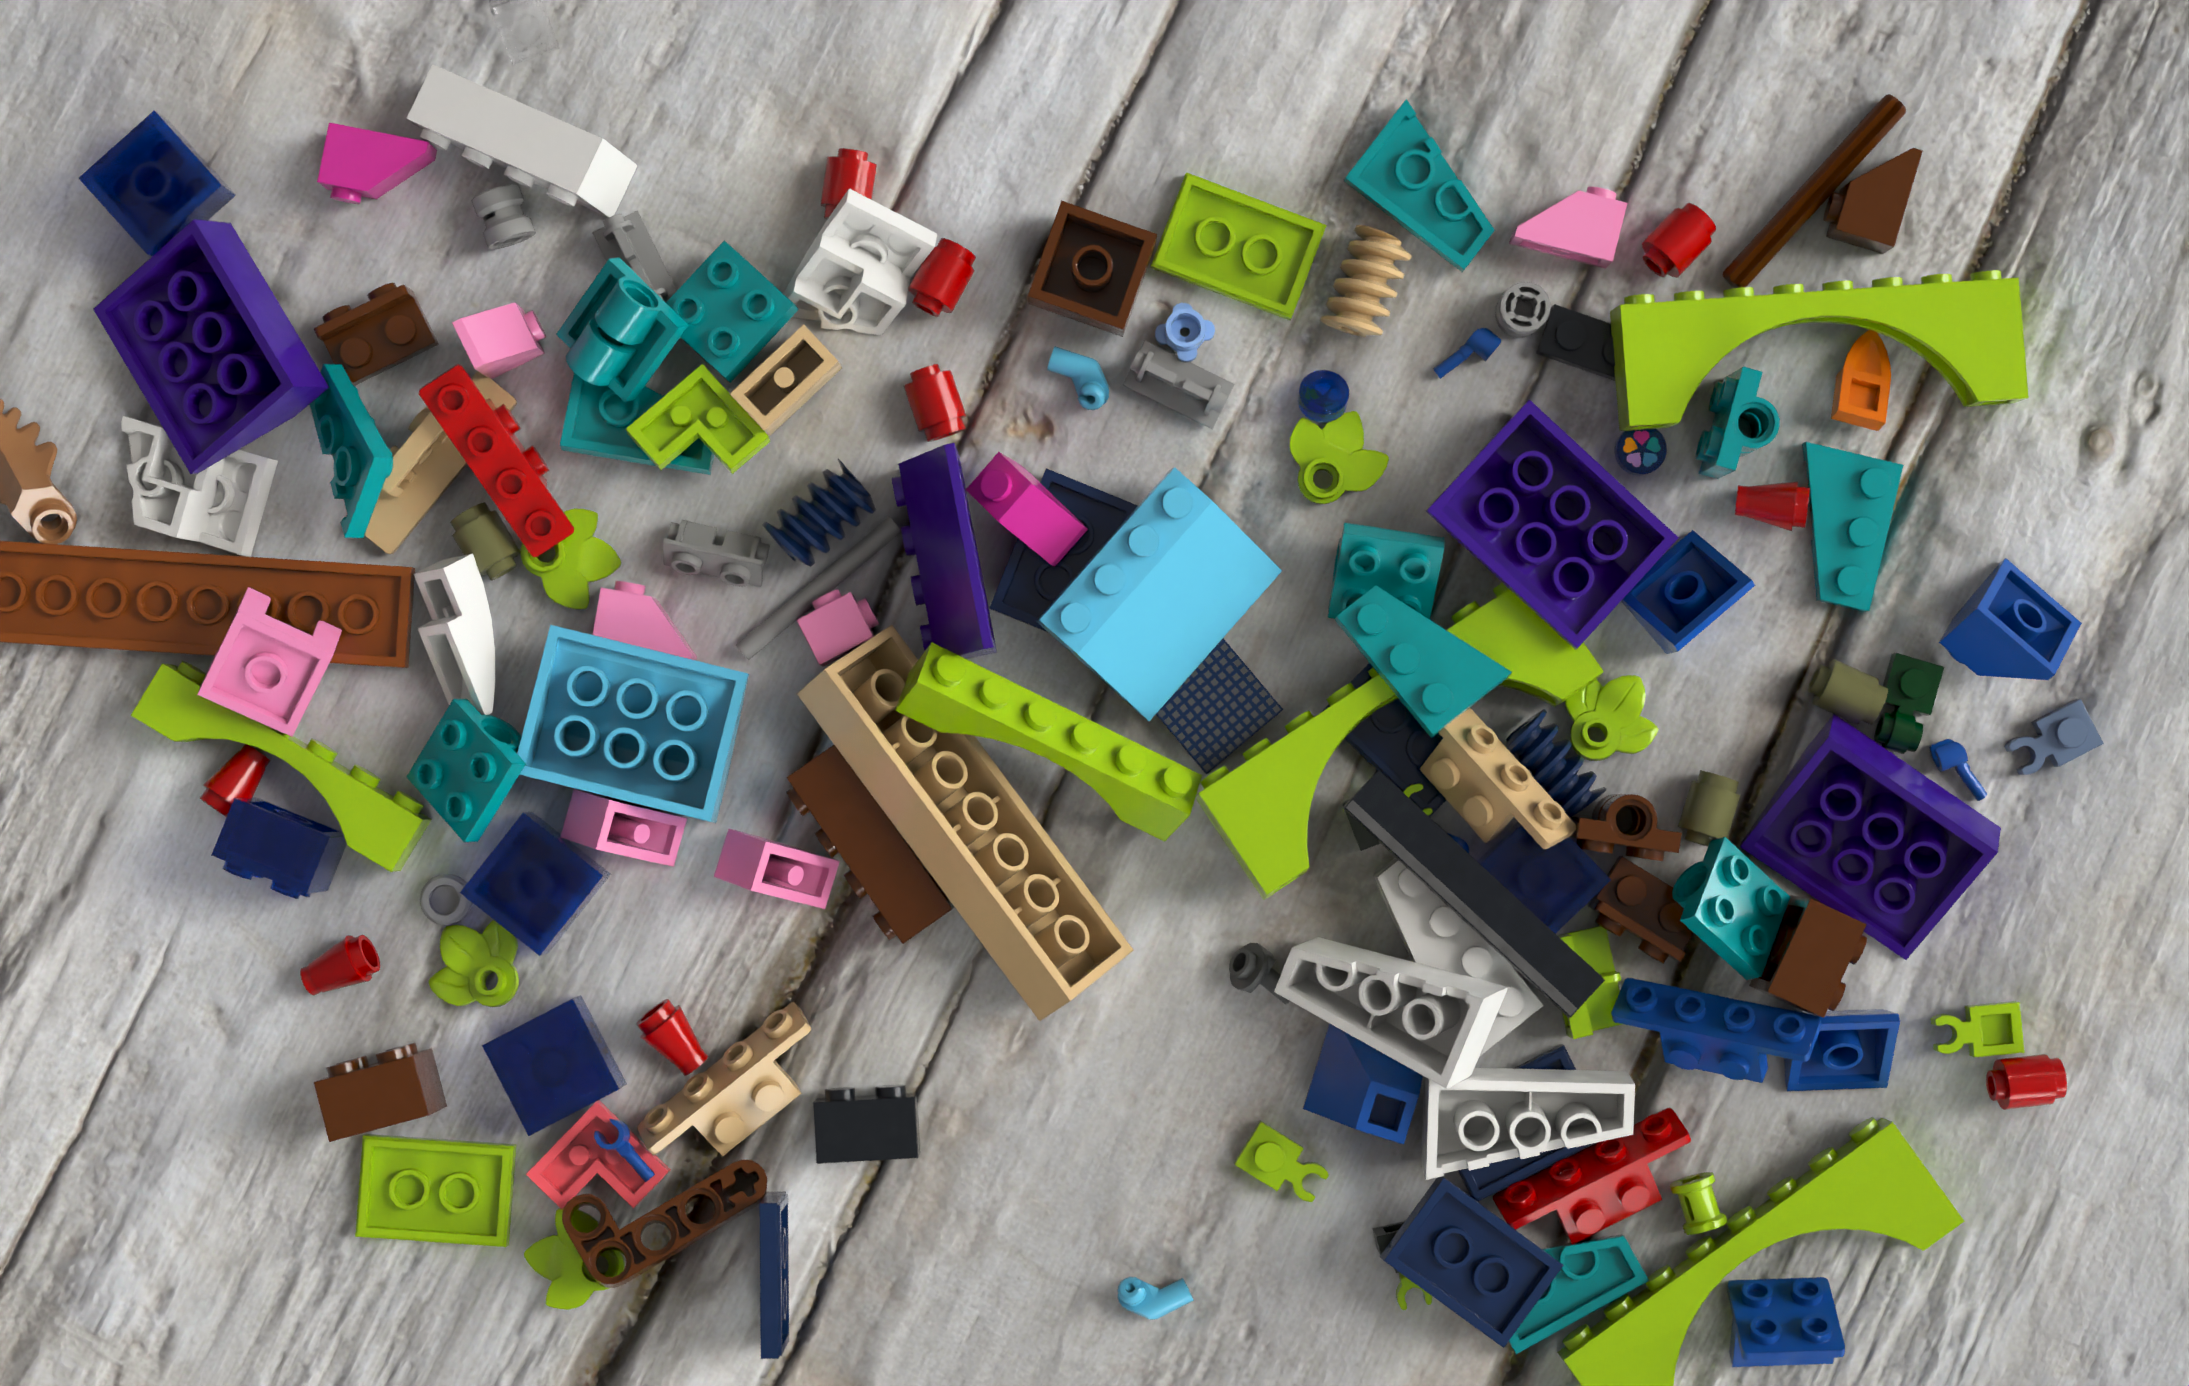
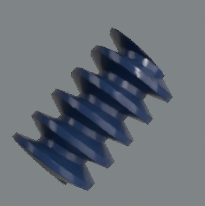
M839 458L838 462L843 473L839 476L828 469L822 472L828 486L827 488L823 489L812 482L807 485L812 501L808 502L796 495L792 498L797 514L792 515L783 509L777 511L782 527L778 529L767 522L762 524L793 561L798 560L811 567L815 564L811 547L823 553L830 551L826 538L827 533L839 540L845 538V532L841 525L842 520L855 527L860 525L861 522L856 511L857 507L871 514L876 511L869 492Z
M1543 709L1508 735L1505 739L1507 741L1505 747L1513 755L1517 754L1519 756L1518 761L1530 770L1532 777L1571 818L1600 797L1607 788L1602 787L1592 791L1589 790L1597 775L1593 771L1577 775L1584 763V759L1580 755L1568 759L1564 758L1572 743L1567 739L1552 743L1559 731V727L1555 723L1544 727L1539 726L1547 713Z

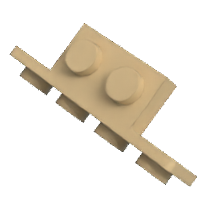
M479 371L472 376L471 379L484 398H490L496 408L505 404L511 412L517 405V400L491 378L486 377ZM428 407L421 410L411 422L408 430L412 434L402 447L398 448L395 445L390 448L393 456V469L391 475L384 481L365 532V536L387 554H394L467 465Z
M1471 708L1467 709L1438 732L1443 739L1420 770L1485 844L1497 838L1513 817L1543 849L1550 848L1570 837L1576 831V824L1569 818L1564 809L1550 797L1532 777L1529 770L1514 757L1498 739L1495 732L1487 727Z
M792 1002L784 1009L773 1012L766 1018L759 1029L745 1040L730 1046L723 1057L705 1072L691 1077L681 1091L666 1103L651 1109L644 1120L637 1126L646 1149L652 1155H656L693 1125L724 1156L802 1094L797 1084L775 1061V1059L811 1031V1027L798 1005Z

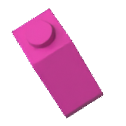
M329 123L317 182L331 191L330 198L346 203L360 204L361 197L378 199L435 161L437 150L427 141Z
M1000 452L993 457L965 489L1000 524L1054 567L1088 530L1030 472Z

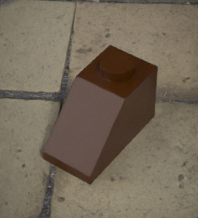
M1912 148L1850 181L1840 189L1839 193L1832 192L1823 217V221L1830 223L1826 237L1881 254L1892 249L1896 243L1923 150Z

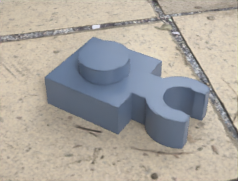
M2075 699L2032 721L2031 723L2037 736L2033 738L2027 736L2015 737L2008 741L2004 747L2007 752L2015 751L2022 746L2029 750V762L2016 769L2019 775H2028L2037 772L2044 764L2045 757L2049 756L2054 767H2060L2104 743L2081 699Z

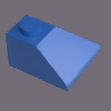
M2005 558L1953 617L1939 643L1949 651L1956 661L1965 664L1978 676L2049 680L2056 674L2082 623Z

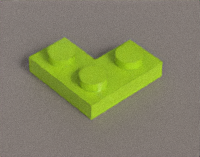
M703 364L626 428L630 438L660 470L666 467L698 438L731 474H734L770 443V438Z

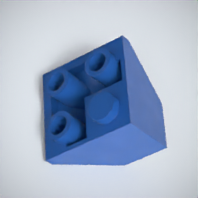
M1329 1023L1303 1109L1353 1129L1404 1145L1419 1098L1423 1076Z

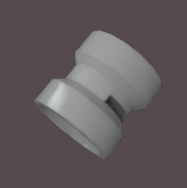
M518 184L496 187L477 195L471 200L476 215L485 221L486 229L483 235L489 249L512 246L536 234L531 218L524 215L521 209L524 198Z
M1520 282L1512 285L1500 297L1495 307V318L1498 326L1504 333L1512 337L1524 338L1534 334L1546 322L1550 314L1551 303L1548 294L1541 286L1532 282Z

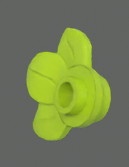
M1356 411L1336 416L1322 430L1312 421L1301 418L1292 431L1290 453L1300 467L1297 478L1298 486L1303 496L1313 503L1329 504L1339 499L1345 491H1365L1377 482L1387 467L1388 455L1375 450L1363 449L1364 431L1360 416ZM1320 470L1328 472L1332 478L1331 485L1325 489L1318 488L1313 482L1314 473Z
M574 508L564 511L574 526V533L554 546L555 557L551 561L542 562L539 557L531 556L523 543L520 549V556L525 568L530 573L542 578L545 592L554 602L567 608L587 609L590 599L588 582H595L613 574L620 568L621 559L609 544L593 537L598 524V513L591 510Z
M1621 676L1609 681L1604 687L1596 680L1565 700V708L1574 722L1570 729V742L1574 751L1582 756V758L1589 761H1602L1612 756L1614 752L1635 754L1646 749L1654 740L1659 728L1647 718L1640 716L1646 694L1644 684L1639 676ZM1592 727L1601 729L1604 733V741H1592L1588 736V729Z
M499 917L491 921L482 934L463 925L446 926L440 938V952L442 960L447 966L436 972L429 979L428 983L431 990L445 1002L456 1006L468 1005L475 1001L488 1007H500L507 1004L514 997L519 986L518 973L513 965L518 949L515 932ZM495 972L498 977V983L495 988L488 990L486 979L488 975Z
M558 1208L555 1214V1225L558 1235L545 1237L531 1245L524 1252V1258L538 1274L552 1281L546 1295V1305L552 1308L570 1310L582 1306L594 1291H602L609 1288L598 1284L589 1273L562 1222L564 1208ZM579 1209L572 1216V1226L579 1232L588 1233L599 1225L595 1218ZM607 1250L600 1255L605 1257L609 1264L607 1272L601 1273L602 1275L614 1277L624 1270L625 1261L621 1252Z

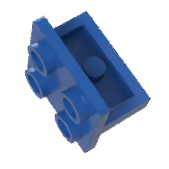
M1827 1278L1731 1280L1728 1282L1727 1293L1733 1315L1729 1349L1732 1367L1833 1364L1834 1358L1844 1356L1845 1343Z

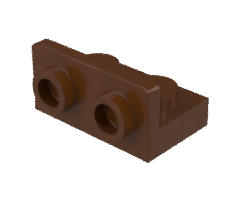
M389 283L378 287L367 295L370 301L354 309H351L350 305L338 307L322 317L324 323L314 328L317 338L324 342L334 364L343 365L354 386L439 345L414 292L407 286L401 285L397 287L395 283Z
M1623 856L1617 858L1588 906L1599 913L1595 923L1620 938L1625 930L1642 940L1638 949L1662 964L1665 963L1668 957L1681 962L1686 954L1683 949L1694 933L1680 921L1684 908L1673 899V887Z

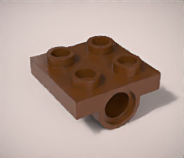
M1608 795L1596 804L1592 813V819L1570 818L1576 824V831L1570 837L1577 838L1575 847L1577 849L1613 854L1614 844L1626 846L1625 856L1657 861L1664 860L1665 852L1679 853L1682 833L1657 829V813L1655 808L1646 798L1639 795ZM1625 806L1632 814V824L1626 832L1622 833L1616 825V815Z

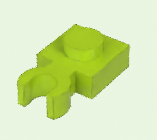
M2010 1001L1965 1006L1966 1020L1964 1021L1947 1014H1939L1930 1018L1932 1025L1942 1026L1947 1024L1952 1030V1037L1948 1042L1933 1044V1049L1937 1052L1945 1054L1954 1053L1960 1050L1965 1043H1968L1969 1055L1972 1057L2025 1053L2020 1002Z
M1261 1120L1234 1162V1165L1276 1191L1279 1190L1285 1179L1292 1183L1296 1195L1307 1202H1313L1315 1196L1303 1188V1178L1310 1173L1317 1174L1325 1180L1329 1176L1326 1169L1316 1162H1299L1297 1159L1304 1149L1303 1146Z

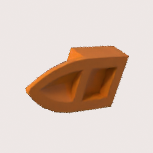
M1868 330L1854 342L1849 350L1843 368L1836 375L1831 419L1875 431H1879L1886 423L1891 384V365L1888 353L1877 332Z

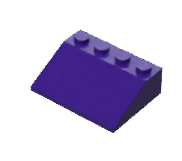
M193 219L93 308L190 474L202 472L292 419L329 388L231 223Z
M1530 399L1507 421L1426 510L1432 518L1575 650L1679 538Z
M955 443L945 444L899 463L901 476L892 477V485L897 507L907 506L910 525L901 527L906 556L916 555L920 574L910 576L915 604L916 606L925 604L929 624L920 626L924 651L933 642L968 659L997 653L967 492L965 490L960 456Z
M1833 714L1804 750L1741 842L1740 847L1824 905L1867 924L1864 929L1865 933L1907 960L1998 853L2001 827Z

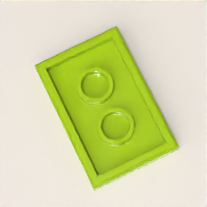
M1186 172L1150 268L1291 321L1327 225Z
M376 1134L363 1135L355 1237L507 1247L510 1238L516 1144Z

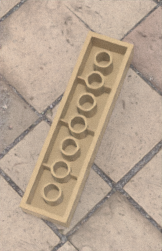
M890 625L825 668L801 689L797 695L1034 1015L1041 1021L1074 999L1130 954L1133 948L975 736L940 733L895 711L908 674L918 659L893 625Z

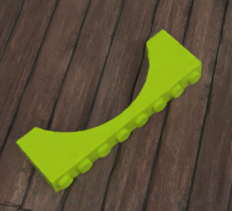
M1991 270L1971 273V281L1952 282V274H1934L1921 277V284L1903 285L1902 277H1888L1872 280L1871 288L1853 289V281L1844 280L1823 283V291L1804 292L1803 284H1786L1773 287V294L1754 295L1753 287H1741L1724 290V298L1705 299L1704 291L1675 293L1674 301L1655 302L1654 294L1624 297V304L1610 311L1615 356L1614 371L1619 431L1669 428L1680 423L1687 404L1697 387L1725 355L1751 337L1776 328L1802 323L1830 322L1853 325L1875 331L1898 341L1930 363L1952 387L1964 407L2013 404L2028 399L2019 277L2002 279L2001 271Z
M1503 582L1492 590L1497 596L1482 607L1479 606L1477 601H1473L1451 617L1455 625L1448 628V632L1512 672L1499 686L1527 693L1553 707L1558 706L1596 681L1604 672L1584 642L1575 650ZM1374 668L1368 671L1372 678L1357 689L1354 688L1352 683L1340 688L1326 699L1330 707L1315 717L1308 710L1289 722L1284 727L1288 734L1274 744H1271L1269 739L1265 738L1242 754L1246 762L1233 771L1229 772L1227 767L1223 766L1200 782L1204 790L1198 793L1197 802L1263 900L1305 874L1310 867L1307 848L1310 807L1318 780L1333 752L1344 738L1362 721L1380 708L1399 699Z
M1871 1117L1854 1127L1848 1134L1852 1140L1835 1151L1833 1147H1829L1814 1156L1808 1162L1811 1169L1798 1179L1794 1180L1792 1176H1789L1775 1184L1767 1192L1770 1199L1755 1210L1751 1206H1747L1727 1220L1729 1228L1715 1239L1708 1235L1691 1245L1685 1252L1688 1258L1673 1269L1666 1265L1652 1273L1648 1277L1649 1281L1645 1283L1647 1288L1632 1299L1626 1294L1612 1302L1603 1311L1606 1315L1603 1320L1591 1328L1584 1324L1569 1333L1562 1341L1565 1347L1557 1353L1581 1386H1673L1680 1348L1688 1327L1698 1309L1710 1292L1727 1274L1760 1250L1800 1234L1821 1230L1850 1229L1884 1234L1905 1241L1925 1251L1965 1221L1896 1125L1885 1118L1876 1121L1874 1117Z

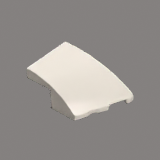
M848 189L823 225L783 293L799 309L792 318L821 321V328L852 329L858 333L882 335L906 305L910 278L934 249L937 233Z
M123 416L121 427L122 431L128 434L132 464L127 465L129 483L133 488L131 503L134 525L175 538L197 541L235 554L251 557L278 460L239 449L202 472L190 474L162 426Z

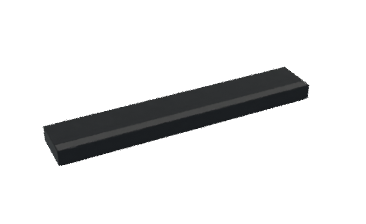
M1379 770L1372 775L1343 807L1352 818L1567 1017L1571 1018L1605 981L1602 976Z

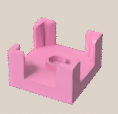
M248 587L224 640L207 670L197 695L293 737L334 655L342 630L324 621H318L313 635H310L265 614L271 598Z

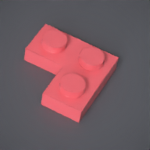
M598 1100L526 1175L554 1203L563 1209L567 1202L575 1197L598 1173L634 1208L671 1169L656 1155H652L646 1149L644 1143L631 1130L629 1143L655 1174L647 1182H644L626 1159L622 1158L616 1150L601 1148L594 1139V1132L600 1131L607 1141L613 1144L618 1139L619 1131L609 1119H619Z

